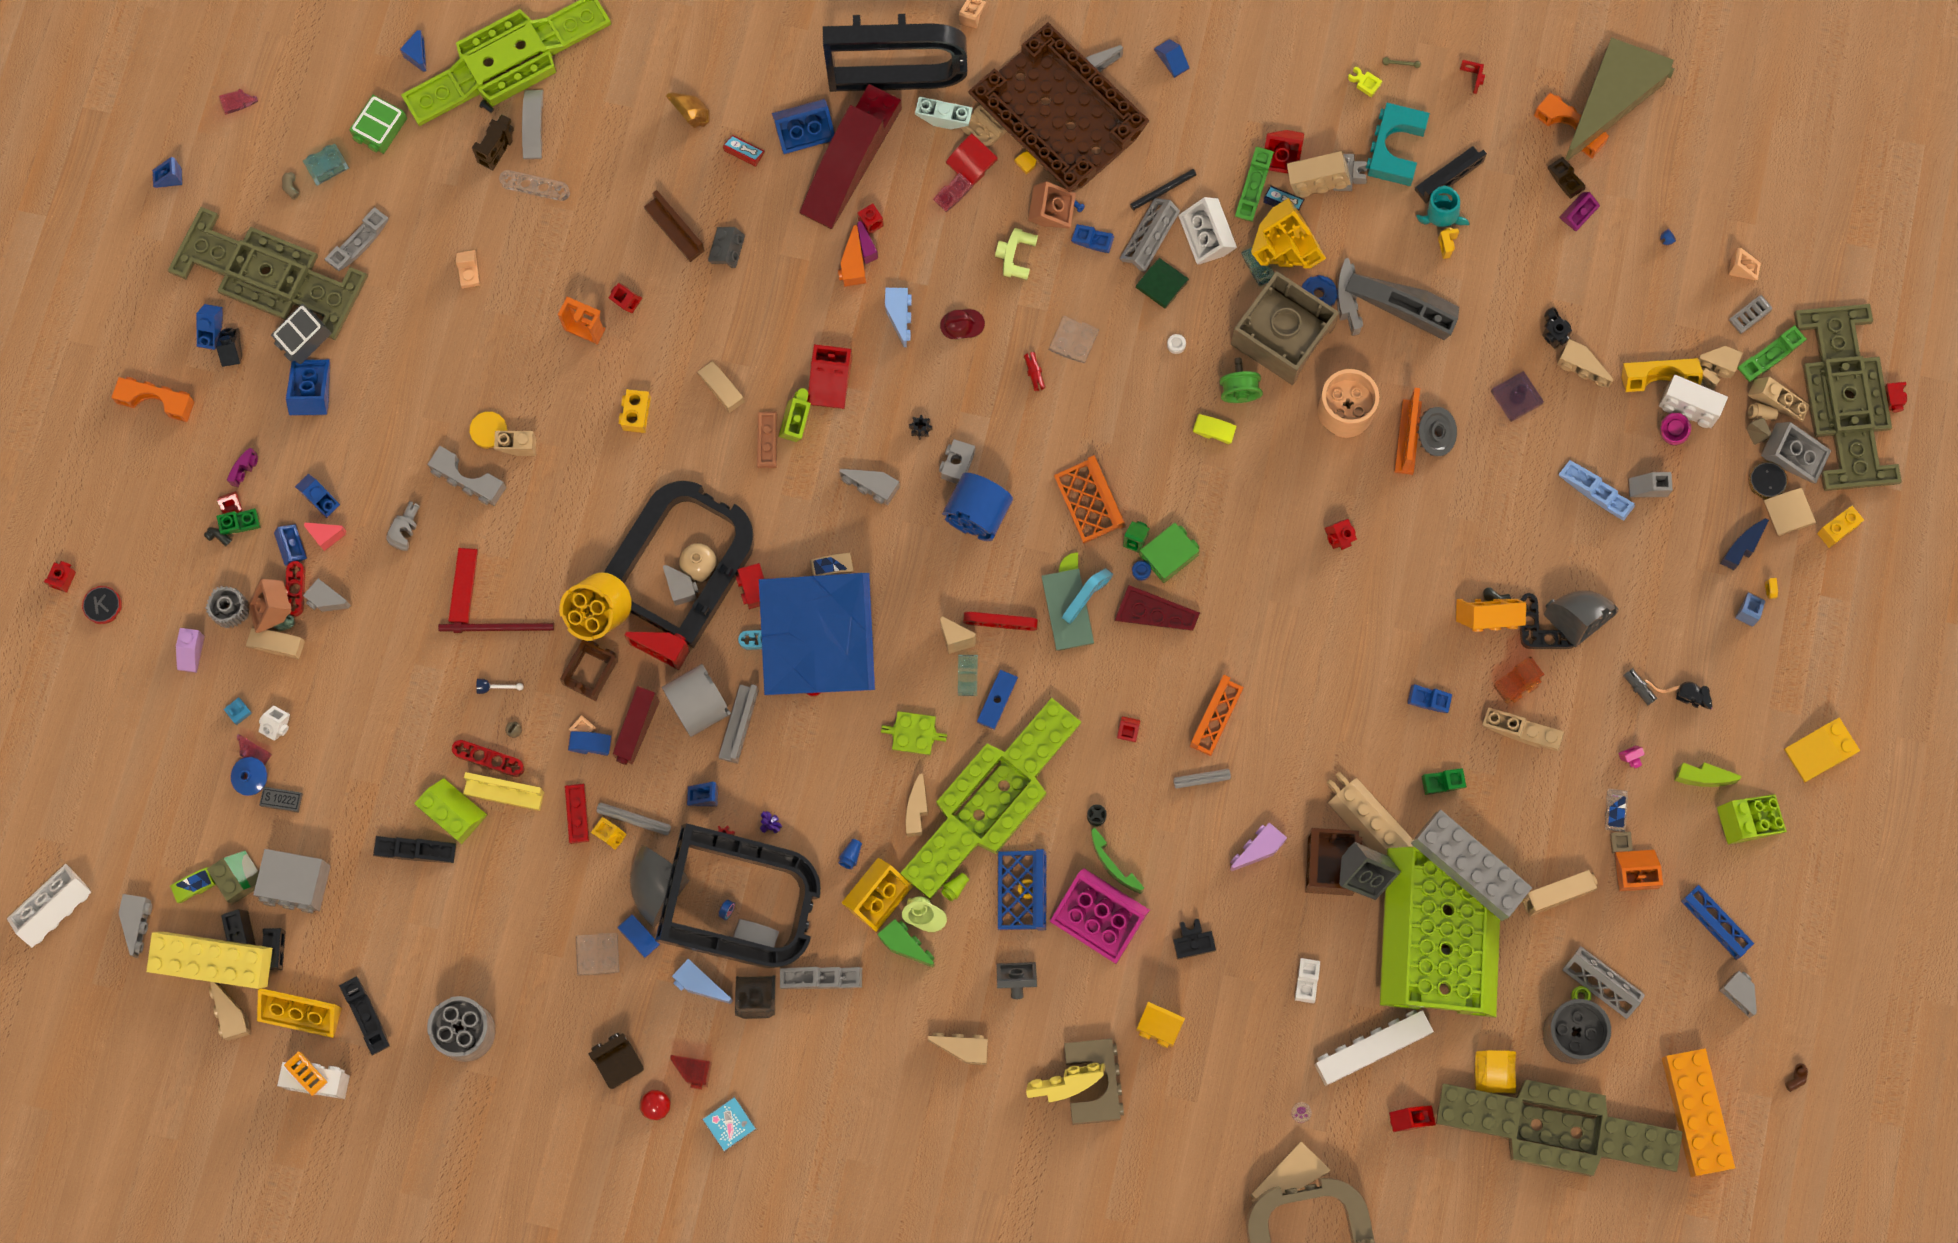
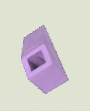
M1270 823L1266 827L1262 825L1255 833L1258 836L1254 841L1250 839L1243 847L1245 851L1241 855L1237 854L1231 860L1232 866L1230 870L1234 871L1273 856L1285 843L1287 837Z

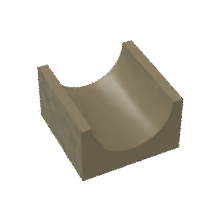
M1276 271L1234 328L1231 345L1293 385L1314 349L1328 332L1331 334L1335 328L1339 312Z

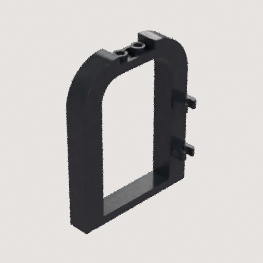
M898 14V24L861 25L860 15H853V25L823 26V49L830 92L865 91L869 84L881 90L938 89L958 84L967 76V40L965 34L955 27L934 23L906 24V14ZM941 49L949 52L952 56L949 61L941 64L836 67L834 52Z
M676 481L661 487L652 495L604 573L612 574L625 583L669 511L681 502L698 504L732 524L736 532L734 540L698 599L694 602L680 628L631 601L630 613L666 633L682 635L686 638L687 645L694 648L736 581L735 576H738L737 569L743 568L749 560L755 540L751 522L739 506L734 504L730 510L727 504L723 502L719 504L709 494H703L702 485L690 481Z
M688 823L681 825L655 941L762 968H776L788 965L805 952L811 936L804 935V932H807L809 927L807 918L813 908L811 900L820 898L821 887L818 874L810 861L795 851ZM693 848L792 875L800 889L792 932L788 942L780 948H775L673 923L672 919L688 849Z

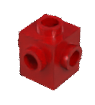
M1349 519L1339 521L1324 528L1327 540L1333 549L1338 547L1341 550L1352 546L1351 542L1357 540L1355 529L1351 526Z

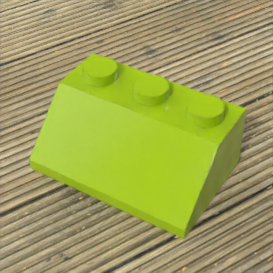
M444 778L429 787L414 803L461 845L487 816L484 811Z

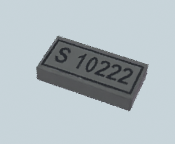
M263 787L259 806L299 813L303 794L301 792Z

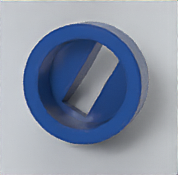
M1670 229L1664 231L1660 236V240L1664 238L1666 240L1662 243L1664 245H1671L1676 242V238Z

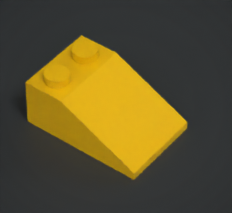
M1840 717L1784 749L1804 783L1860 752Z
M1148 1002L1136 1031L1140 1032L1139 1036L1150 1040L1151 1037L1157 1040V1044L1162 1047H1173L1185 1018Z

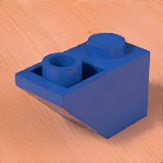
M204 304L196 313L197 347L216 349L223 324V307Z
M307 474L295 486L326 518L340 505L310 474Z

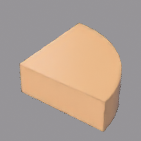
M581 715L569 728V731L594 732L597 728Z

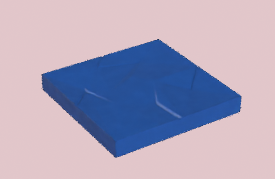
M869 573L759 579L764 695L875 690Z

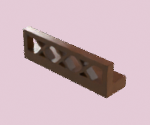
M657 190L652 193L654 199L645 205L644 209L689 262L693 261L704 252L703 243Z

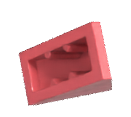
M304 523V527L324 551L346 535V530L343 526Z

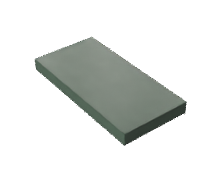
M1079 569L1041 576L1056 651L1094 644L1086 604L1071 624L1062 619L1065 611L1083 588Z

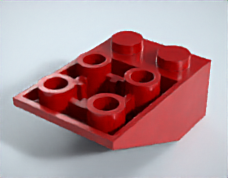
M814 344L807 402L814 406L845 409L853 357L851 349Z

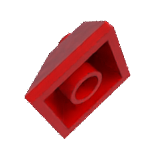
M1290 130L1267 133L1264 149L1274 151L1269 171L1289 174L1287 164L1300 161L1304 133Z

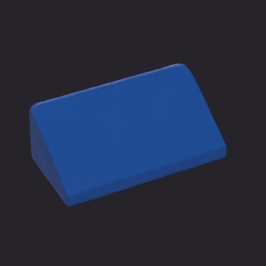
M296 524L277 527L274 535L284 565L287 566L290 562H300L307 559Z

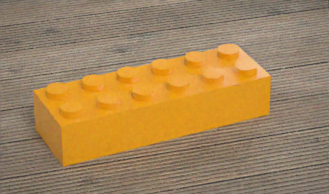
M1706 1048L1663 1057L1662 1063L1679 1131H1683L1682 1144L1690 1177L1735 1169Z

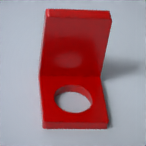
M1462 60L1460 70L1477 74L1473 93L1477 94L1479 85H1483L1485 74H1482L1484 64ZM1466 65L1473 66L1474 68H1468Z

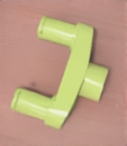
M1014 228L1008 243L998 241L995 257L1004 259L1003 276L1028 279L1030 269L1016 266L1012 262L1017 244L1020 242L1036 246L1038 235Z

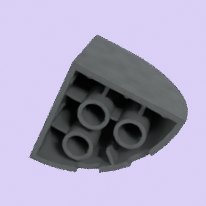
M1575 591L1557 600L1552 599L1545 606L1547 609L1544 616L1576 648L1613 618L1619 609L1612 601L1599 593Z
M641 845L632 863L630 889L638 911L655 928L660 921L673 864L648 847ZM684 872L678 896L690 881Z

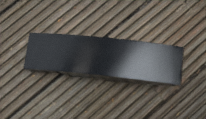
M376 836L373 856L412 861L454 863L456 843Z

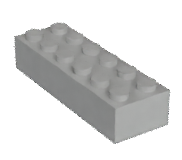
M1442 810L1436 812L1411 842L1414 847L1501 921L1511 916L1532 889L1528 883Z

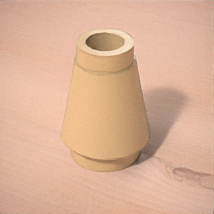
M1757 402L1750 404L1748 408V418L1753 421L1761 418L1776 420L1778 417L1777 408Z

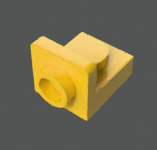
M1447 228L1440 232L1438 242L1443 259L1450 258L1455 250L1453 239H1457L1459 229Z
M604 817L599 820L591 831L594 836L614 850L617 849L626 836L625 832Z

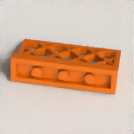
M1414 388L1410 400L1403 399L1395 473L1414 474L1418 433L1416 432L1419 430L1417 424L1420 423L1422 401H1419L1420 388Z
M1095 455L1078 465L1054 475L1083 543L1115 529L1126 527ZM1088 467L1089 474L1087 479L1077 476L1081 468ZM1066 475L1073 477L1069 487L1061 483V477ZM1076 479L1085 481L1082 491L1072 488ZM1088 483L1096 485L1097 489L1094 496L1085 493ZM1071 491L1080 494L1077 504L1068 499ZM1083 495L1093 498L1089 508L1080 505ZM1095 500L1103 502L1102 512L1092 509ZM1078 507L1088 511L1084 520L1076 517ZM1091 512L1100 515L1096 525L1087 522ZM1103 517L1111 519L1113 524L1107 528L1099 526ZM1086 524L1095 527L1093 534L1087 537L1083 533Z

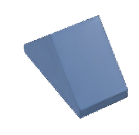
M1748 592L1735 618L1753 627L1761 618L1765 600Z

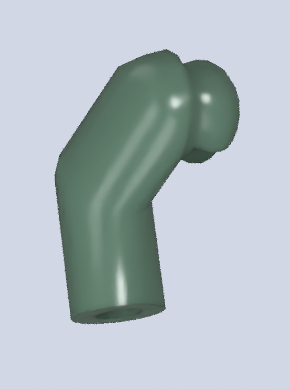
M287 615L285 621L274 626V628L278 631L291 629L295 624L294 617Z

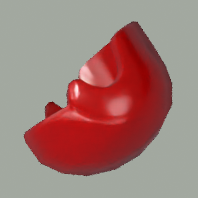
M651 1090L646 1092L640 1099L639 1109L645 1118L660 1120L666 1117L670 1111L671 1102L668 1095L664 1092Z

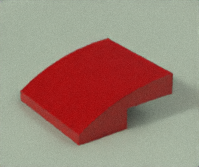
M971 133L951 154L946 164L972 187L998 161V157Z

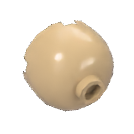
M701 543L692 544L682 551L679 558V567L683 574L691 578V581L704 582L709 580L716 570L717 558L714 551L707 545Z

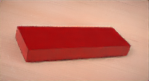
M585 784L566 785L565 797L569 843L589 842Z

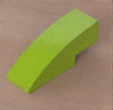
M1705 762L1699 768L1682 763L1678 767L1674 781L1699 787H1717L1735 784L1741 779V775Z

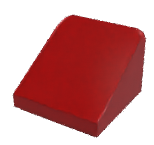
M236 491L218 497L217 501L223 514L233 511L236 513L242 512Z
M1122 716L1117 739L1136 742L1140 720Z

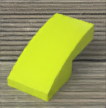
M1198 414L1193 432L1208 439L1214 438L1226 444H1231L1237 426L1220 419Z

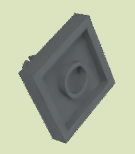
M1036 962L996 964L997 988H1011L1012 999L1018 1000L1024 997L1023 987H1037Z

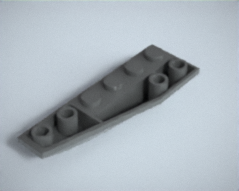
M1354 273L1351 275L1345 291L1442 340L1451 336L1458 321L1459 307L1427 290Z

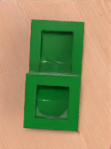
M1463 768L1421 776L1425 795L1467 787Z

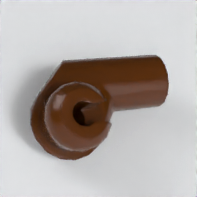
M1802 1063L1796 1065L1794 1078L1785 1083L1789 1092L1806 1083L1808 1075L1806 1065Z

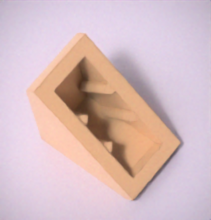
M1737 248L1731 258L1728 275L1758 280L1761 263L1742 248Z

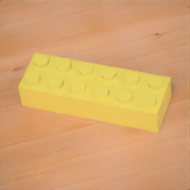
M153 932L146 972L260 989L268 986L273 948L169 932Z

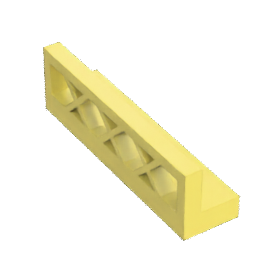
M465 772L466 785L463 793L465 796L540 811L544 791L540 787Z

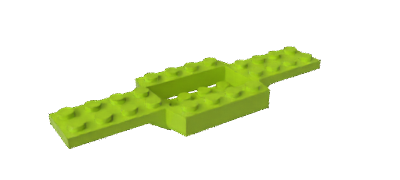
M578 0L546 18L531 20L519 9L456 42L460 59L450 69L401 94L419 127L478 95H481L493 107L555 74L556 69L552 58L553 55L610 26L611 21L598 0ZM524 41L526 46L523 49H517L516 43ZM539 52H543V54L531 59L530 61L514 68L513 70L483 85V83L485 81L490 80V78L505 72L507 69L517 64L522 63L524 60L537 55ZM487 58L494 60L493 64L489 67L483 64Z
M1051 698L1005 752L986 744L937 800V806L947 820L900 874L926 897L931 899L977 846L997 854L1046 797V791L1036 777L1081 725V721ZM1001 760V765L995 770V772L989 777V779L983 784V786L977 791V793L970 799V801L964 806V808L958 813V815H954L955 812L961 807V805L968 799V797L974 792V790L980 785V783L987 777V775ZM1001 781H1007L1010 784V788L1007 791L999 789L998 785ZM976 810H982L985 814V817L980 821L973 817Z

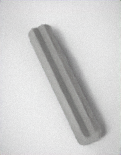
M1229 769L1175 777L1173 783L1177 789L1230 780L1231 774Z

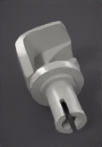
M409 501L403 516H396L386 536V540L391 546L402 551H408L409 542L402 536L401 531L405 530L410 536H413L412 530H415L417 526L413 520L420 508L418 504L415 503L413 505V502Z

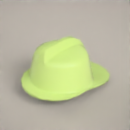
M922 896L909 898L907 905L902 911V918L905 922L927 932L939 931L945 927L947 922V916L944 911L932 905L929 899Z

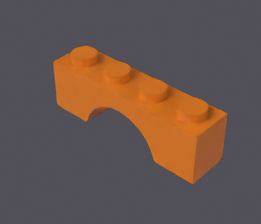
M1551 92L1537 107L1534 114L1536 118L1547 126L1555 123H1564L1570 125L1575 130L1581 118V115L1574 107L1568 106L1559 96L1553 95ZM1605 131L1581 151L1593 159L1606 144L1609 135Z
M119 377L111 397L117 404L135 408L144 400L158 399L163 402L164 412L169 418L188 422L194 405V400L187 392H174L171 388L161 386V388L155 387L154 384L146 381L140 383L131 377H126V379Z

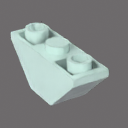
M919 97L915 115L933 126L956 129L969 126L973 108Z

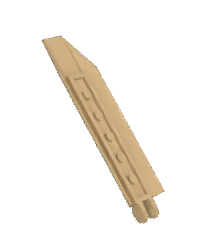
M1338 772L1336 777L1345 786L1341 791L1332 780L1326 782L1336 794L1328 804L1352 830L1359 831V837H1362L1363 843L1368 848L1387 855V848L1414 847L1411 844L1413 839L1357 778L1349 783L1346 777L1341 772ZM1444 905L1443 911L1446 910L1449 907V905Z

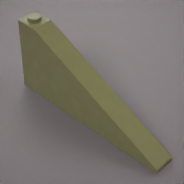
M1611 37L1565 160L1569 161L1662 87L1667 78L1671 79L1675 69L1672 68L1674 60Z

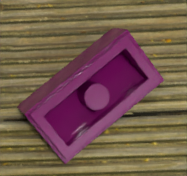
M1582 192L1559 218L1574 231H1577L1600 205L1590 192Z

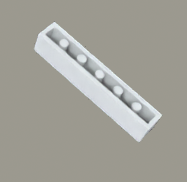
M1413 1010L1406 1014V1019L1400 1021L1397 1018L1388 1023L1389 1027L1383 1030L1379 1027L1370 1032L1371 1036L1367 1038L1361 1036L1353 1040L1354 1044L1349 1047L1342 1045L1335 1049L1336 1053L1331 1056L1326 1053L1318 1057L1319 1062L1315 1064V1067L1324 1085L1327 1086L1432 1034L1434 1031L1423 1010L1420 1012Z

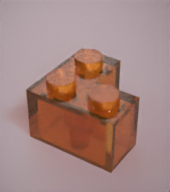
M1529 656L1516 665L1511 672L1496 681L1493 686L1506 704L1511 701L1516 703L1523 698V693L1526 691L1531 693L1537 689L1538 685L1542 683L1541 679L1545 674L1534 659Z

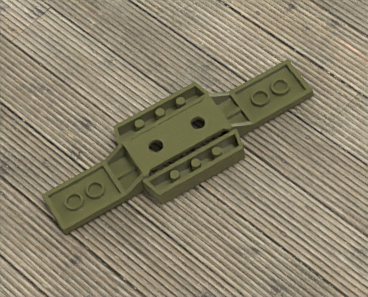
M1531 1080L1523 1081L1516 1098L1442 1084L1436 1124L1508 1139L1511 1161L1590 1177L1594 1176L1601 1158L1677 1172L1683 1131L1608 1117L1606 1095ZM1523 1102L1593 1115L1597 1117L1593 1119L1524 1105ZM1538 1119L1542 1122L1541 1130L1535 1131L1532 1129V1120ZM1573 1127L1581 1129L1582 1136L1579 1139L1571 1136V1129Z

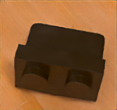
M624 1033L612 1035L608 1038L609 1041L607 1043L595 1045L591 1048L592 1052L588 1053L610 1089L616 1088L644 1070L641 1061Z

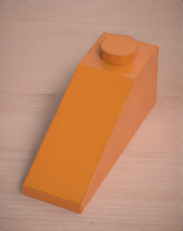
M854 225L841 260V269L838 270L839 280H843L844 287L866 283L857 225Z

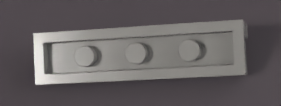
M1158 198L1153 200L1121 255L1120 260L1122 262L1133 263L1140 271H1146L1180 212L1171 200ZM1158 205H1162L1159 210L1155 211ZM1135 250L1132 257H1129L1130 253Z
M751 684V687L739 686L719 754V759L736 764L739 762L759 693L756 685Z
M1581 946L1563 968L1564 972L1588 988L1590 992L1626 1019L1640 1005L1645 994ZM1575 962L1581 966L1582 972L1576 973L1570 966ZM1587 976H1594L1598 980V985L1590 984ZM1603 989H1611L1614 991L1615 997H1607ZM1620 1001H1627L1632 1005L1628 1012L1620 1006Z

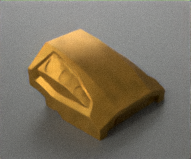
M673 92L666 95L667 99L692 127H704L709 123V110L698 97Z

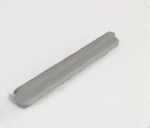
M599 803L596 811L599 814L664 835H669L671 831L669 824L604 803Z

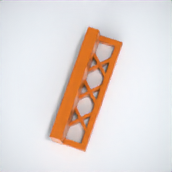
M1223 675L1191 741L1190 747L1209 756L1212 755L1244 687L1231 682L1230 677ZM1227 686L1238 690L1236 696L1227 699L1225 693ZM1226 703L1228 712L1219 716L1217 711L1218 705ZM1218 720L1220 729L1211 733L1209 723ZM1210 737L1212 742L1210 750L1199 746L1202 739Z

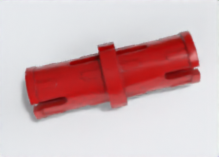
M1030 352L1032 359L1030 360L1027 353L1024 355V359L1028 367L1027 374L1031 377L1034 391H1039L1038 383L1041 390H1043L1046 386L1041 376L1042 369L1038 366L1035 352Z

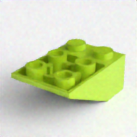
M1775 794L1733 800L1717 807L1728 845L1787 832Z

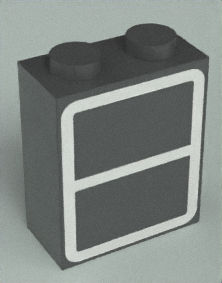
M302 303L271 336L275 339L274 344L281 351L284 350L286 352L284 356L289 361H296L301 365L332 332L312 310Z

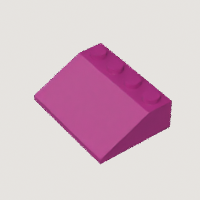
M1083 868L1077 874L1050 922L1117 964L1150 910Z

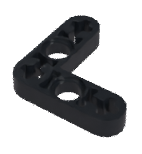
M1532 593L1524 594L1520 599L1521 601L1525 602L1529 598L1533 602L1530 606V612H1526V617H1532L1534 625L1520 626L1521 644L1526 649H1572L1574 645L1572 643L1568 644L1565 640H1561L1560 645L1558 644V635H1560V639H1565L1566 637L1560 630H1539L1538 599ZM1535 629V631L1531 632V638L1535 640L1532 644H1529V641L1526 640L1529 636V630ZM1551 635L1555 641L1551 645L1547 644L1544 637Z

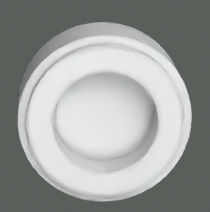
M1174 334L1169 337L1167 348L1171 353L1180 354L1185 350L1186 340L1183 336Z

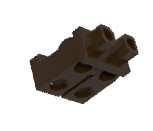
M502 114L497 121L491 120L480 144L475 142L472 146L477 163L492 171L505 153L507 145L510 146L513 142L511 134L514 128L510 125L511 119Z

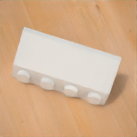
M65 864L17 908L7 920L15 934L32 948L39 944L49 931L54 930L64 917L69 916L79 903L84 902L91 891L77 874Z

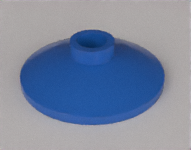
M245 757L236 762L231 771V782L234 789L246 796L259 793L267 782L265 765L254 757ZM245 773L248 775L247 779L244 778Z

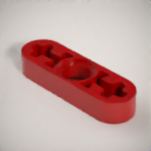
M298 561L290 562L286 568L285 589H287L288 601L292 607L294 605L292 598H295V604L299 606L295 608V611L291 609L289 615L293 617L301 615L304 610L303 595L305 594L306 571L305 567ZM295 567H298L300 570L296 573L298 580L295 579V574L292 572V570H295ZM298 584L300 585L299 592L291 593V586Z

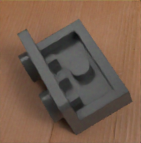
M717 227L708 261L711 264H727L731 268H736L745 234L736 227Z

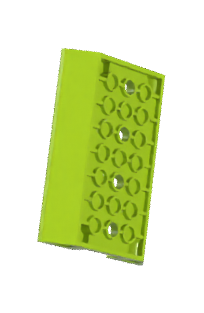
M1416 847L1387 848V856L1390 857L1401 872L1385 889L1379 1005L1410 1009L1424 1007L1457 1011V1014L1495 1018L1497 1014L1500 919L1450 876L1446 875L1444 871ZM1444 905L1451 907V915H1446L1443 912ZM1443 944L1450 947L1449 955L1441 951ZM1441 984L1448 986L1449 992L1447 994L1440 992L1439 987Z

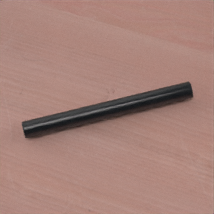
M1192 169L1131 203V209L1134 211L1197 175L1195 170Z

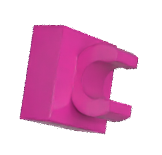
M1635 745L1618 753L1622 761L1629 762L1630 767L1638 768L1642 766L1639 757L1645 755L1642 747Z

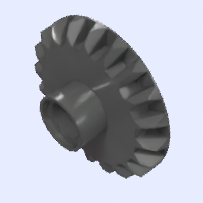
M1442 407L1429 408L1428 411L1423 412V416L1420 417V423L1417 424L1419 430L1416 432L1419 434L1418 440L1421 441L1420 447L1424 448L1425 452L1430 453L1431 456L1446 455L1454 447L1457 438V426L1453 416Z

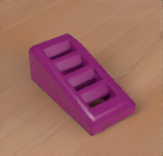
M859 221L857 222L863 259L865 264H868L878 259V252L865 226Z

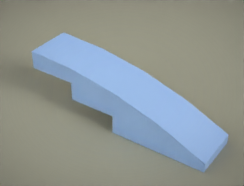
M1571 460L1559 473V476L1572 487L1623 521L1635 507L1633 502L1619 495L1618 490L1602 482L1601 477Z

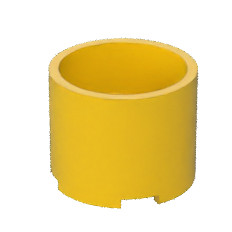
M595 573L564 593L560 601L559 613L568 627L567 630L573 636L582 640L593 641L603 637L628 618L632 605L631 596L626 585L616 576L609 573Z

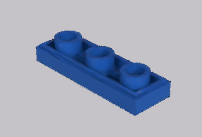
M1002 670L999 671L977 723L993 730L996 729L1017 682V676ZM999 698L1001 701L996 703L994 699Z

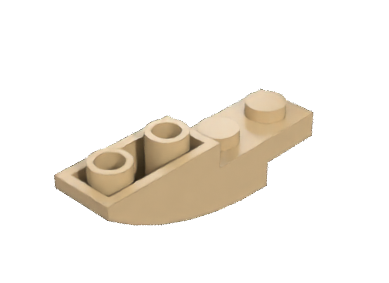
M1489 707L1482 724L1483 727L1508 738L1537 748L1541 746L1555 751H1559L1564 736V731L1526 721V718Z

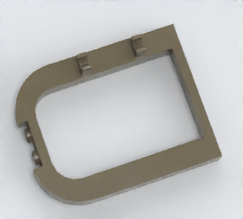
M1318 1178L1319 1187L1316 1184L1304 1186V1190L1297 1191V1188L1285 1189L1283 1194L1279 1186L1268 1189L1253 1202L1246 1221L1249 1243H1271L1268 1219L1276 1207L1296 1201L1333 1196L1343 1204L1351 1242L1375 1243L1370 1216L1364 1199L1352 1186L1334 1178Z

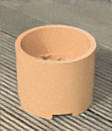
M1345 369L1334 373L1326 381L1318 403V417L1321 424L1338 437L1350 438L1363 433L1371 424L1379 403V391L1376 383L1369 375L1355 369Z

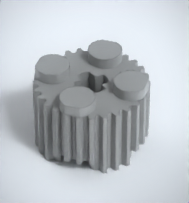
M221 586L220 588L217 587L216 590L213 589L212 596L208 597V604L205 607L208 615L224 628H230V626L234 628V625H241V621L244 622L249 616V605L246 598L232 587Z

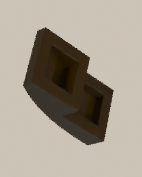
M1563 157L1548 166L1549 172L1570 199L1585 190V184L1574 174V168Z

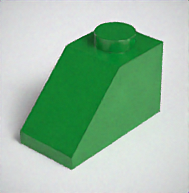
M1132 521L1124 535L1123 547L1140 553L1149 535L1150 528L1143 522Z

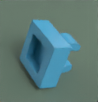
M237 698L224 708V711L236 725L252 714L240 698Z

